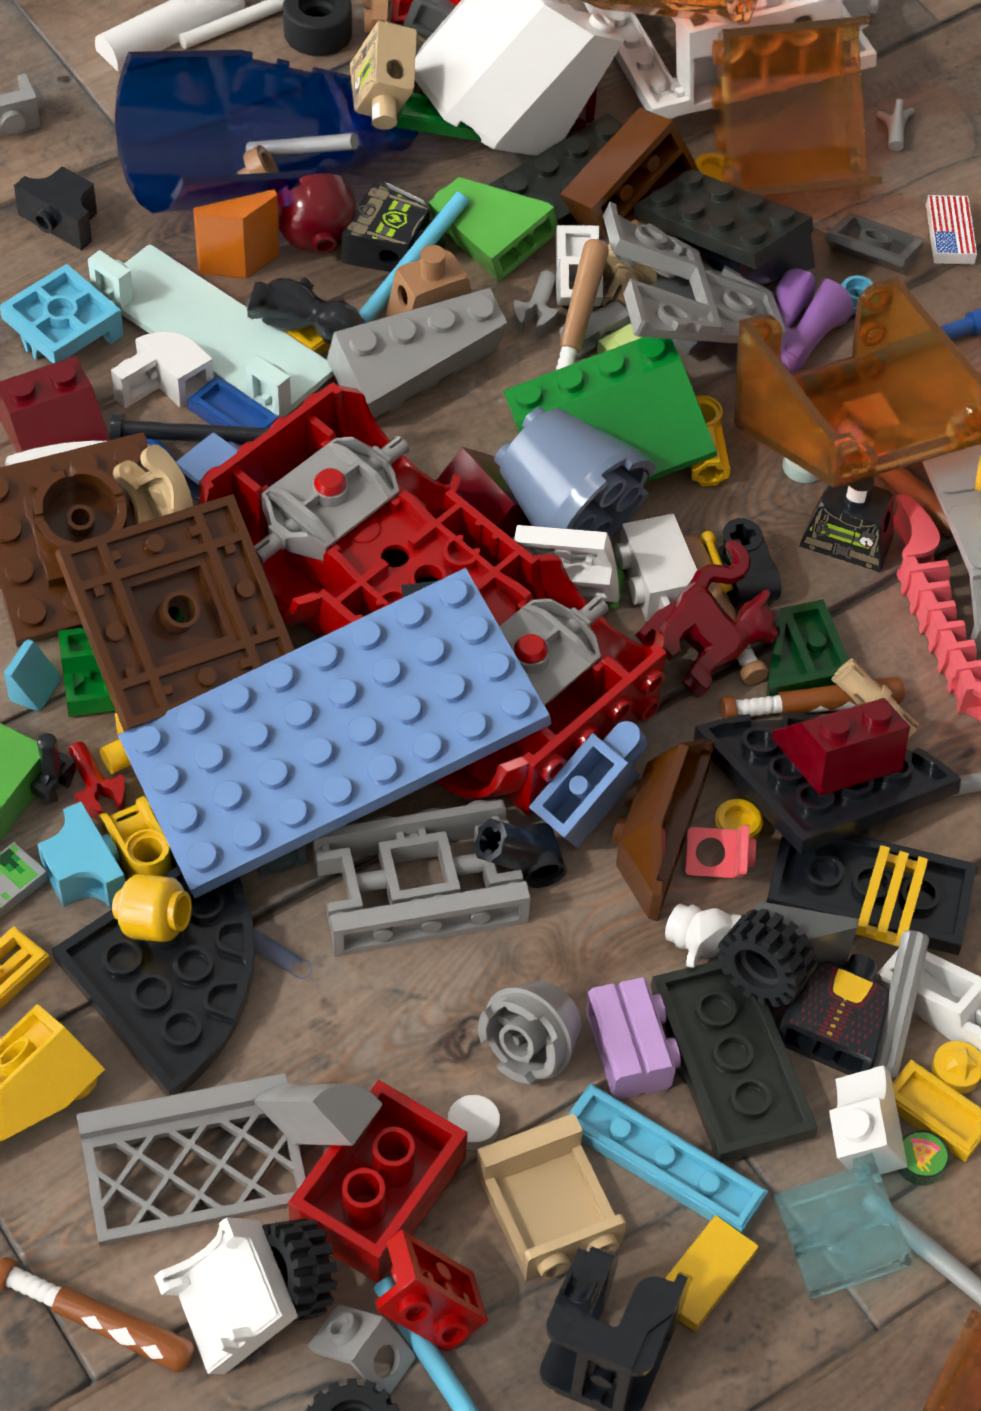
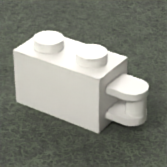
M674 513L622 524L620 543H616L614 547L616 562L622 570L626 569L629 577L628 588L631 600L634 605L640 604L644 617L648 621L658 610L671 604L690 583L697 568Z

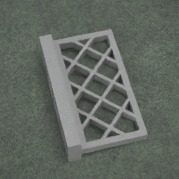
M286 1073L76 1114L99 1246L219 1222L226 1217L238 1218L287 1208L289 1200L306 1179L299 1144H293L283 1134L275 1147L271 1149L249 1135L259 1119L268 1117L254 1101L267 1089L281 1084H288ZM247 1121L243 1129H240L239 1127L234 1125L236 1123ZM222 1127L236 1136V1139L221 1160L197 1145L207 1129ZM195 1132L190 1140L181 1135ZM169 1137L184 1147L169 1170L145 1156L156 1139ZM143 1142L138 1150L130 1146L131 1144ZM243 1142L267 1156V1159L252 1180L228 1165ZM286 1144L290 1160L280 1155ZM117 1147L132 1157V1159L117 1180L114 1181L97 1169L95 1151ZM191 1152L215 1167L200 1190H197L176 1176V1173ZM139 1162L163 1177L147 1201L123 1186ZM273 1162H276L293 1173L296 1191L274 1195L258 1184ZM222 1172L246 1187L235 1204L222 1206L207 1196V1193ZM99 1181L110 1188L103 1199ZM169 1183H172L194 1198L181 1215L169 1217L154 1207ZM253 1192L262 1197L247 1201ZM117 1193L141 1208L130 1225L107 1229L104 1211ZM200 1203H202V1204H204L205 1206H207V1207L210 1208V1209L195 1211V1210L198 1208V1206L200 1205ZM148 1213L156 1218V1220L143 1222Z

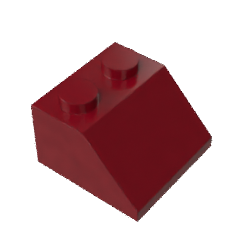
M76 356L0 381V421L17 453L61 443L110 440L93 387Z
M881 698L772 730L771 738L815 791L822 796L902 771L910 726L885 698Z

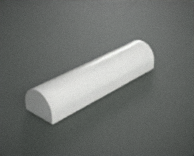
M169 0L97 35L95 38L96 51L119 72L178 43L179 34L245 9V0Z

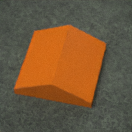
M275 189L193 208L197 263L200 274L246 279L279 256L278 205Z

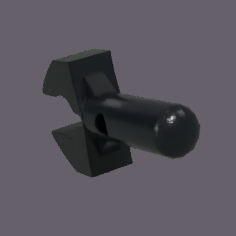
M45 733L39 736L37 740L42 771L30 784L32 794L42 800L54 803L58 801L56 793L58 783L69 789L76 772V763L74 759L59 752L57 739L53 734Z

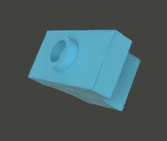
M80 801L63 809L65 823L61 831L55 836L37 844L41 865L47 871L48 880L63 907L79 899L96 898L105 902L109 908H112L116 892L121 890L125 884L124 874L116 862L120 860V856L111 836L108 833L100 835Z

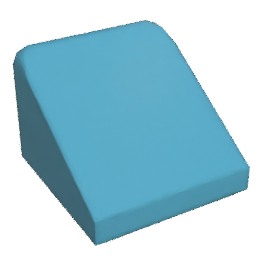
M29 639L23 642L4 671L9 700L35 711L43 709L61 679L56 668L35 642Z

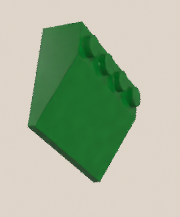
M642 337L503 390L518 434L524 429L522 427L524 419L535 408L542 407L545 411L555 408L563 409L645 454L656 466V472L651 477L648 476L645 483L718 456L684 365L672 339Z

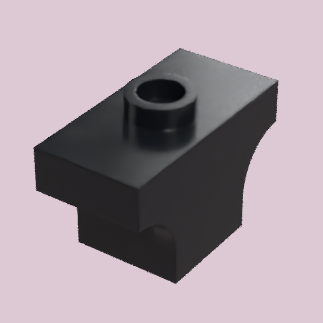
M62 166L48 177L34 179L24 176L14 184L19 216L37 225L43 232L51 233L81 251L92 242L90 220L97 214L94 183Z

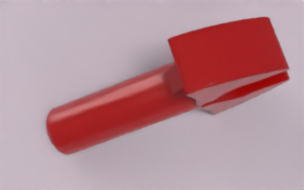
M81 741L71 744L68 748V753L75 760L76 768L86 785L85 790L74 793L75 804L81 801L89 816L97 821L98 815L104 813L98 802V794H103L104 797L112 799L118 812L124 810L126 788L123 774L112 779L103 777L86 744Z

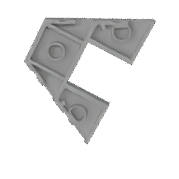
M609 202L603 214V219L612 253L619 260L627 264L636 265L641 263L653 267L657 273L665 277L674 278L679 276L688 279L695 300L630 279L623 295L635 336L769 346L780 345L786 330L770 290L744 278L741 274L727 266H724L722 272H719L702 262L700 251L675 237L663 233L659 228L650 223L637 226L619 216L616 208L617 205Z

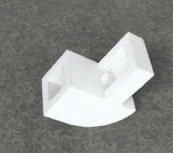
M557 225V271L555 284L558 306H569L583 246L589 239H599V226ZM603 275L593 306H600L603 299Z
M155 332L135 339L137 355L123 360L118 366L111 369L114 399L124 409L159 388L177 406L182 408L188 404L187 399L214 378L212 358L193 340L171 332Z

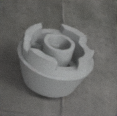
M535 981L496 992L480 1015L478 1035L481 1044L488 1040L492 1051L500 1059L501 1062L496 1068L501 1073L516 1082L531 1084L536 1079L556 1077L566 1069L580 1036L582 1023L575 1003L565 991L552 983Z

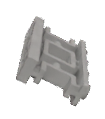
M477 800L460 807L448 809L429 808L418 814L400 817L381 816L370 822L344 825L312 841L313 858L318 876L342 873L348 897L347 900L327 903V920L331 930L334 957L528 923L531 898L527 883L523 881L521 870L497 874L495 864L478 859L476 853L452 857L449 842L474 838L475 842L478 836V827L490 818L509 824L505 818L506 807L504 801ZM379 854L381 870L355 873L354 858ZM438 856L444 883L400 890L394 867L395 863ZM482 872L486 888L460 892L457 876ZM386 889L390 905L363 909L360 893Z

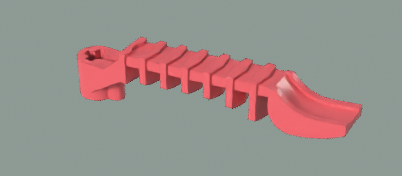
M908 493L899 494L896 496L898 506L896 514L893 516L894 528L904 546L902 565L896 574L901 582L900 591L902 596H907L910 602L909 610L911 615H916L918 618L920 634H925L929 641V653L935 654L938 660L937 669L939 674L944 673L946 676L948 693H954L958 714L967 713L981 722V660H976L977 649L974 639L966 640L967 634L964 621H956L957 608L955 601L951 600L952 590L949 582V563L947 560L934 562L933 553L938 548L940 541L939 531L930 516Z

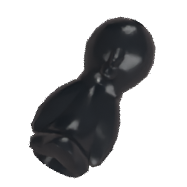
M305 277L300 282L290 278H277L269 284L255 282L254 288L247 300V316L251 320L262 318V322L266 325L283 331H301L313 328L320 338L329 344L332 342L334 332L362 324V318L355 307L343 300L325 302L313 292L314 285Z

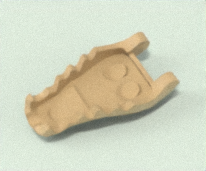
M150 445L140 455L141 463L149 470L148 472H145L135 462L126 460L114 467V479L127 490L132 500L135 524L196 506L191 498L183 472L170 454L159 445Z

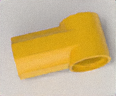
M699 395L696 396L718 456L690 466L692 481H697L701 487L717 486L719 482L728 479L730 475V465L721 426L723 409L716 399Z

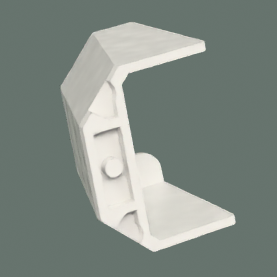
M461 0L415 57L414 79L445 121L455 127L461 122L470 126L480 136L481 142L493 150L537 156L565 139L624 40L613 28L614 22L607 15L598 11H594L592 14L576 11L567 0Z

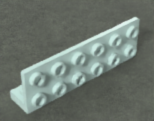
M153 245L146 246L126 263L114 260L101 250L88 258L91 285L120 308L121 315L149 334L171 332L193 340L212 358L214 377L218 375L279 417L289 414L334 375L328 360L282 330L266 325L262 322V318L251 320L247 316V307Z

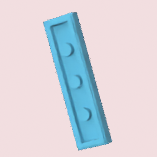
M591 1083L568 1113V1115L575 1113L583 1130L582 1143L709 1221L716 1215L743 1234L766 1199L768 1191Z

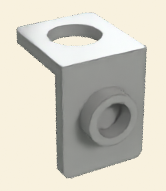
M338 1305L308 1344V1347L315 1354L351 1364L365 1381L368 1380L376 1383L377 1391L381 1392L385 1389L389 1394H391L415 1360V1353L383 1316L344 1305ZM390 1345L395 1355L393 1367L386 1375L378 1376L374 1369L375 1356L381 1347Z

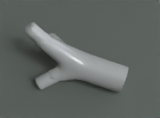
M896 99L892 115L883 111L876 113V117L884 121L888 127V148L893 152L901 151L904 148L905 124L907 119L915 113L912 107L903 111V99Z

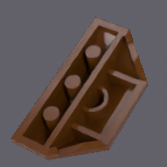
M706 738L674 746L647 762L641 780L637 779L628 789L625 806L631 807L627 818L618 817L611 844L618 846L616 866L648 919L658 921L687 837V830L691 826L711 767L715 746L714 740Z

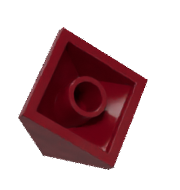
M461 447L436 481L450 484L453 474L458 475L461 480L457 494L511 538L515 537L517 525L532 526L501 476L500 466L494 461L495 456Z

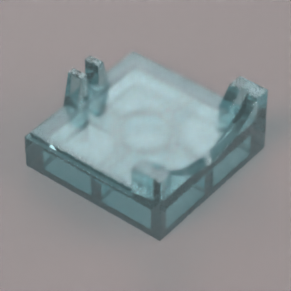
M873 1153L852 1159L853 1169L774 1195L775 1204L810 1300L912 1266L910 1247L890 1204Z

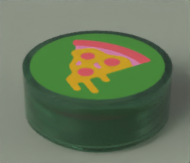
M917 1130L903 1137V1144L908 1167L899 1169L898 1172L904 1179L915 1185L927 1186L938 1182L944 1176L950 1161V1152L944 1140L935 1133L926 1130Z

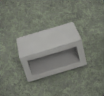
M281 1084L267 1089L254 1101L293 1144L353 1146L383 1105L367 1089L354 1084Z

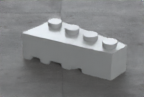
M487 288L336 331L333 334L327 360L339 385L357 388L364 394L375 419L387 411L391 413L403 406L405 400L420 391L425 393L437 386L438 381L449 374H457L496 351L507 321L491 289Z

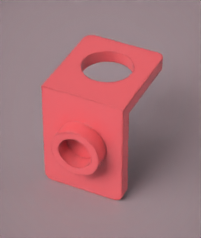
M741 825L736 830L690 827L687 830L686 875L741 879L747 875V867L754 868L756 838H749V825ZM715 839L722 844L724 858L719 865L707 867L699 862L696 856V849L701 841Z

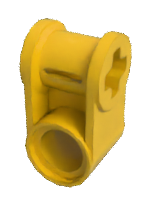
M144 796L137 798L135 805L110 816L106 812L98 815L102 834L108 833L111 836L120 856L119 861L129 879L133 875L142 874L163 876L173 869L170 846L158 824L150 803Z

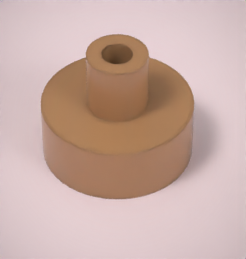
M258 145L244 153L243 159L246 167L237 172L238 178L244 186L255 182L261 189H267L280 181L277 164L265 147Z

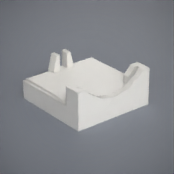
M226 1217L219 1223L216 1237L206 1248L191 1258L161 1270L155 1275L161 1295L179 1296L208 1374H226L298 1317L260 1220Z

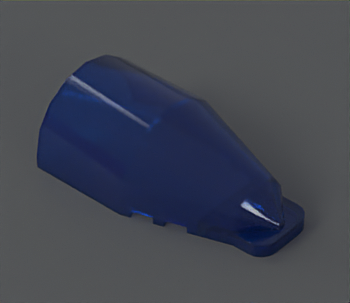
M241 49L128 52L116 91L115 129L118 155L126 183L138 204L153 214L194 211L193 208L273 189H275L277 194L287 185L290 191L294 187L301 185L299 178L306 175L327 173L342 176L377 160L384 151H402L410 148L419 132L395 127L387 130L378 129L372 124V116L358 114L354 110L351 75L313 67L311 72L290 67L288 60L277 58L275 64L253 59V52ZM355 133L358 137V148L356 150L273 156L279 172L237 174L239 170L246 167L243 155L246 152V144L248 142Z

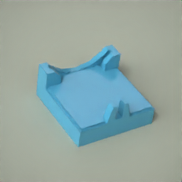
M65 264L0 304L2 319L20 334L25 351L30 352L32 350L34 359L44 355L52 363L67 359L101 336L110 344L124 336L121 309L68 264Z

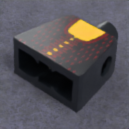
M852 954L844 969L831 963H822L782 1018L779 1033L785 1048L847 1075L869 1070L876 1052L889 994L885 986L872 981L878 969L877 964L871 958L862 954Z

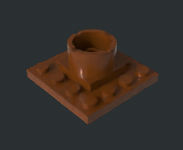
M144 432L0 467V593L16 647L22 646L23 642H26L27 639L38 642L57 637L58 631L83 628L55 552L58 548L135 525V512L132 500L127 490L114 479L113 470L118 464L130 460L135 462L145 472L149 471L142 465L140 460L142 451L148 447Z
M234 494L58 548L55 552L124 732L163 717L167 711L295 650Z

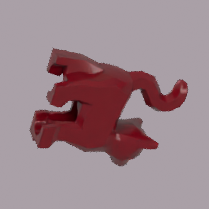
M730 540L726 543V548L733 557L731 566L707 564L696 571L690 583L671 604L658 610L634 635L643 645L648 646L653 644L657 630L665 637L663 649L667 652L666 658L669 661L681 650V639H684L698 652L696 660L682 681V684L696 698L704 695L710 688L712 683L711 674L734 662L749 644L757 642L771 643L779 633L774 625V613L766 603L771 594L768 590L762 591L754 599L744 603L734 620L722 609L708 590L712 582L731 585L743 580L749 572L751 557L748 550L735 540Z

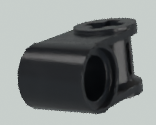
M736 518L729 521L722 533L723 545L718 550L723 565L728 567L733 563V557L726 548V543L730 540L740 542L747 548L751 557L750 570L745 578L733 583L734 589L727 592L733 607L742 606L765 590L771 593L766 602L779 600L781 596L780 574L775 562L771 558L761 528L755 522L745 518Z

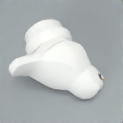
M680 903L673 909L668 919L665 938L667 941L675 943L677 948L681 950L687 949L686 966L695 968L699 960L717 956V953L720 951L717 948L719 942L742 916L737 914L730 915L717 908L702 911L694 904L686 906Z

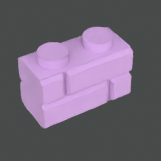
M643 977L623 981L619 985L609 984L594 987L588 991L585 1012L612 1097L617 1100H623L639 1096L641 1093L650 1094L668 1090L672 1087L675 1069L680 1068L681 1059L676 1040L674 1038L666 1039L661 1025L666 1023V1012L661 995H652L647 979Z

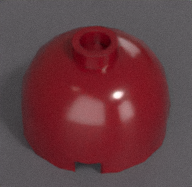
M327 173L311 174L299 178L301 185L294 187L290 191L288 184L280 188L277 192L278 228L288 243L300 250L316 253L330 252L342 243V232L353 221L357 209L352 187L350 184L349 186L345 185L344 178Z

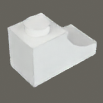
M883 1065L837 1078V1108L829 1110L837 1159L858 1180L907 1168L891 1073Z

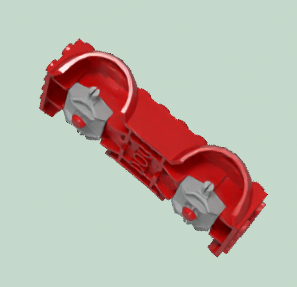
M332 382L320 392H315L308 396L304 403L288 416L278 418L271 425L270 429L257 439L243 444L234 456L219 467L215 466L209 469L202 479L198 481L200 495L198 505L234 494L285 626L304 623L320 638L402 599L401 585L414 584L417 579L423 576H433L441 580L466 568L547 709L552 724L435 782L451 793L468 799L505 796L523 813L530 816L534 811L529 806L592 733L603 741L620 722L630 721L634 724L639 720L645 722L654 715L661 703L659 694L661 684L665 679V674L663 673L667 654L663 649L665 637L656 630L653 644L646 646L628 638L615 629L602 617L609 611L605 601L602 600L600 602L601 598L595 596L588 603L570 580L563 566L562 559L555 554L533 556L457 494L461 478L455 473L450 484H443L419 470L404 456L405 453L410 451L406 440H402L401 436H396L394 440L390 441L382 431L369 409L364 394L357 388L336 385ZM265 529H268V536H265ZM389 549H401L406 552L409 559L401 567H390L381 557Z

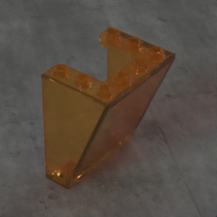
M898 276L876 282L865 288L860 295L856 308L852 356L790 374L780 361L782 327L774 316L761 314L739 320L734 424L740 430L833 488L981 444V375Z

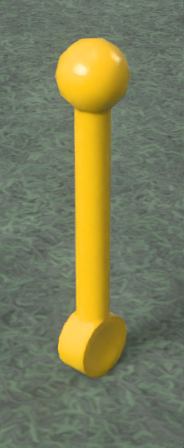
M704 531L699 538L704 547L707 548L713 564L723 565L715 546L717 541L716 535L712 531ZM720 583L725 593L734 589L732 584Z

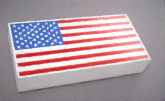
M928 195L926 211L934 263L975 264L977 251L968 196Z

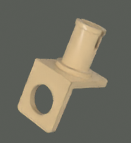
M609 243V252L603 278L612 282L602 299V305L604 307L613 301H618L627 308L623 293L629 280L633 279L651 285L659 279V273L653 267L641 263L631 265L619 260L612 253Z

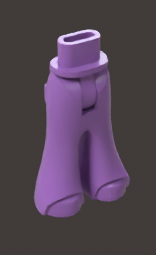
M797 268L785 272L777 286L775 302L786 333L779 346L755 345L751 359L747 364L748 375L744 380V386L748 390L768 398L774 397L777 390L785 388L789 381L798 373L822 338L832 329L847 323L853 314L854 306L850 294L842 285L826 278L822 281L814 297L816 283L815 277L811 272ZM807 309L796 329H792L799 316Z

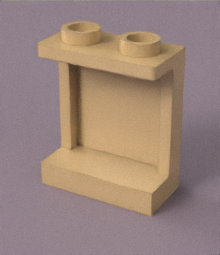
M575 1113L477 1149V1176L525 1281L539 1276L542 1279H551L561 1275L570 1268L578 1248L589 1252L591 1246L601 1250L615 1252L624 1241L627 1223L622 1214H614L581 1146L583 1130Z

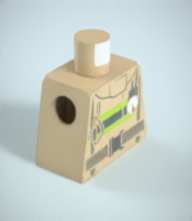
M383 21L376 23L350 63L354 110L358 114L372 116L374 127L387 130L396 126L397 114L414 89L417 34L416 29Z

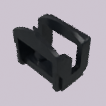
M591 1246L589 1252L578 1248L547 1319L546 1332L551 1342L541 1363L540 1379L544 1385L555 1390V1393L597 1411H642L674 1335L692 1277L679 1272L674 1282L656 1276L643 1279L635 1287L620 1324L613 1327L601 1322L600 1319L616 1273L618 1254Z

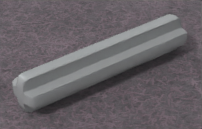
M905 930L901 936L877 1048L871 1066L872 1069L884 1065L891 1073L892 1080H895L899 1075L929 943L928 935L913 930Z

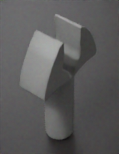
M546 270L540 273L531 301L522 302L514 300L513 320L520 334L523 332L525 322L532 319L533 316H537L538 321L536 325V338L546 334L557 324L559 310L547 307L556 280L553 272Z

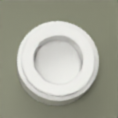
M468 1095L458 1099L451 1106L448 1113V1121L468 1132L466 1149L477 1150L492 1144L499 1132L500 1114L495 1104L488 1098L480 1095Z

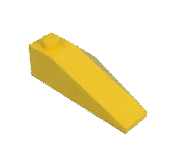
M38 1004L0 1039V1142L68 1107L74 1100H80L87 1096L95 1088L98 1082L97 1077L105 1070L61 1023Z

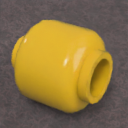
M133 875L125 882L122 889L116 892L112 903L113 916L118 920L121 931L128 938L146 941H171L180 931L186 929L192 911L191 898L184 891L181 883L173 877Z

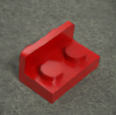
M403 1229L386 1242L393 1265L391 1267V1274L397 1284L376 1300L377 1310L380 1314L445 1351L454 1349L488 1322L473 1271Z

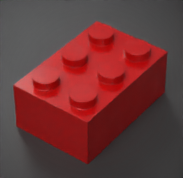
M379 1079L370 1092L383 1105L353 1146L330 1145L288 1202L289 1221L308 1218V1220L317 1222V1229L323 1228L327 1234L324 1244H332L334 1253L331 1255L376 1283L383 1279L392 1266L386 1242L401 1229L411 1235L415 1233L466 1160L468 1133Z

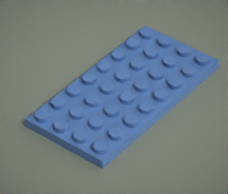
M464 568L167 711L163 717L119 734L118 737L194 898H197L552 723L547 709L467 569Z

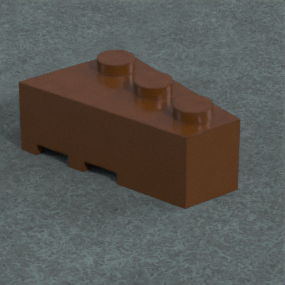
M640 107L560 195L576 222L585 226H599V232L608 236L603 214L609 202L617 205L616 208L619 216L631 222L636 219L635 204L648 197L653 191L661 189L674 181L682 173L691 169L700 170L673 120Z

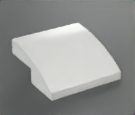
M517 525L514 540L533 556L555 554L562 559L563 566L570 580L584 599L592 600L595 596L601 598L600 601L618 602L619 583L617 567L607 532Z

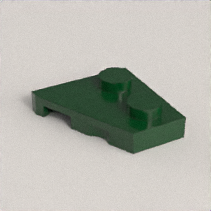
M824 599L780 608L777 623L779 633L774 641L766 696L778 695V692L835 685L836 683L832 681V677L850 659Z

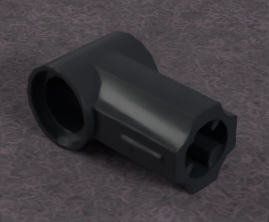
M490 818L478 827V836L473 844L477 858L514 870H521L524 880L529 887H547L557 883L566 875L567 869L553 828L549 824L536 823L520 828Z

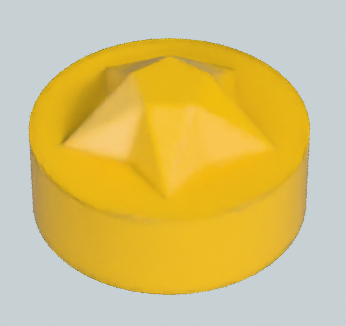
M963 1041L947 1042L936 1051L931 1064V1073L960 1094H967L976 1089L981 1081V1053L974 1046Z

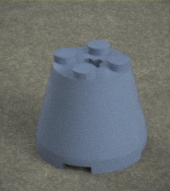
M542 407L535 408L524 419L522 424L524 429L513 441L503 445L496 453L494 461L500 466L501 476L532 526L607 532L611 540L621 531L622 524L628 523L648 496L649 493L643 486L647 477H651L656 472L655 464L640 450L563 409L555 408L545 411Z

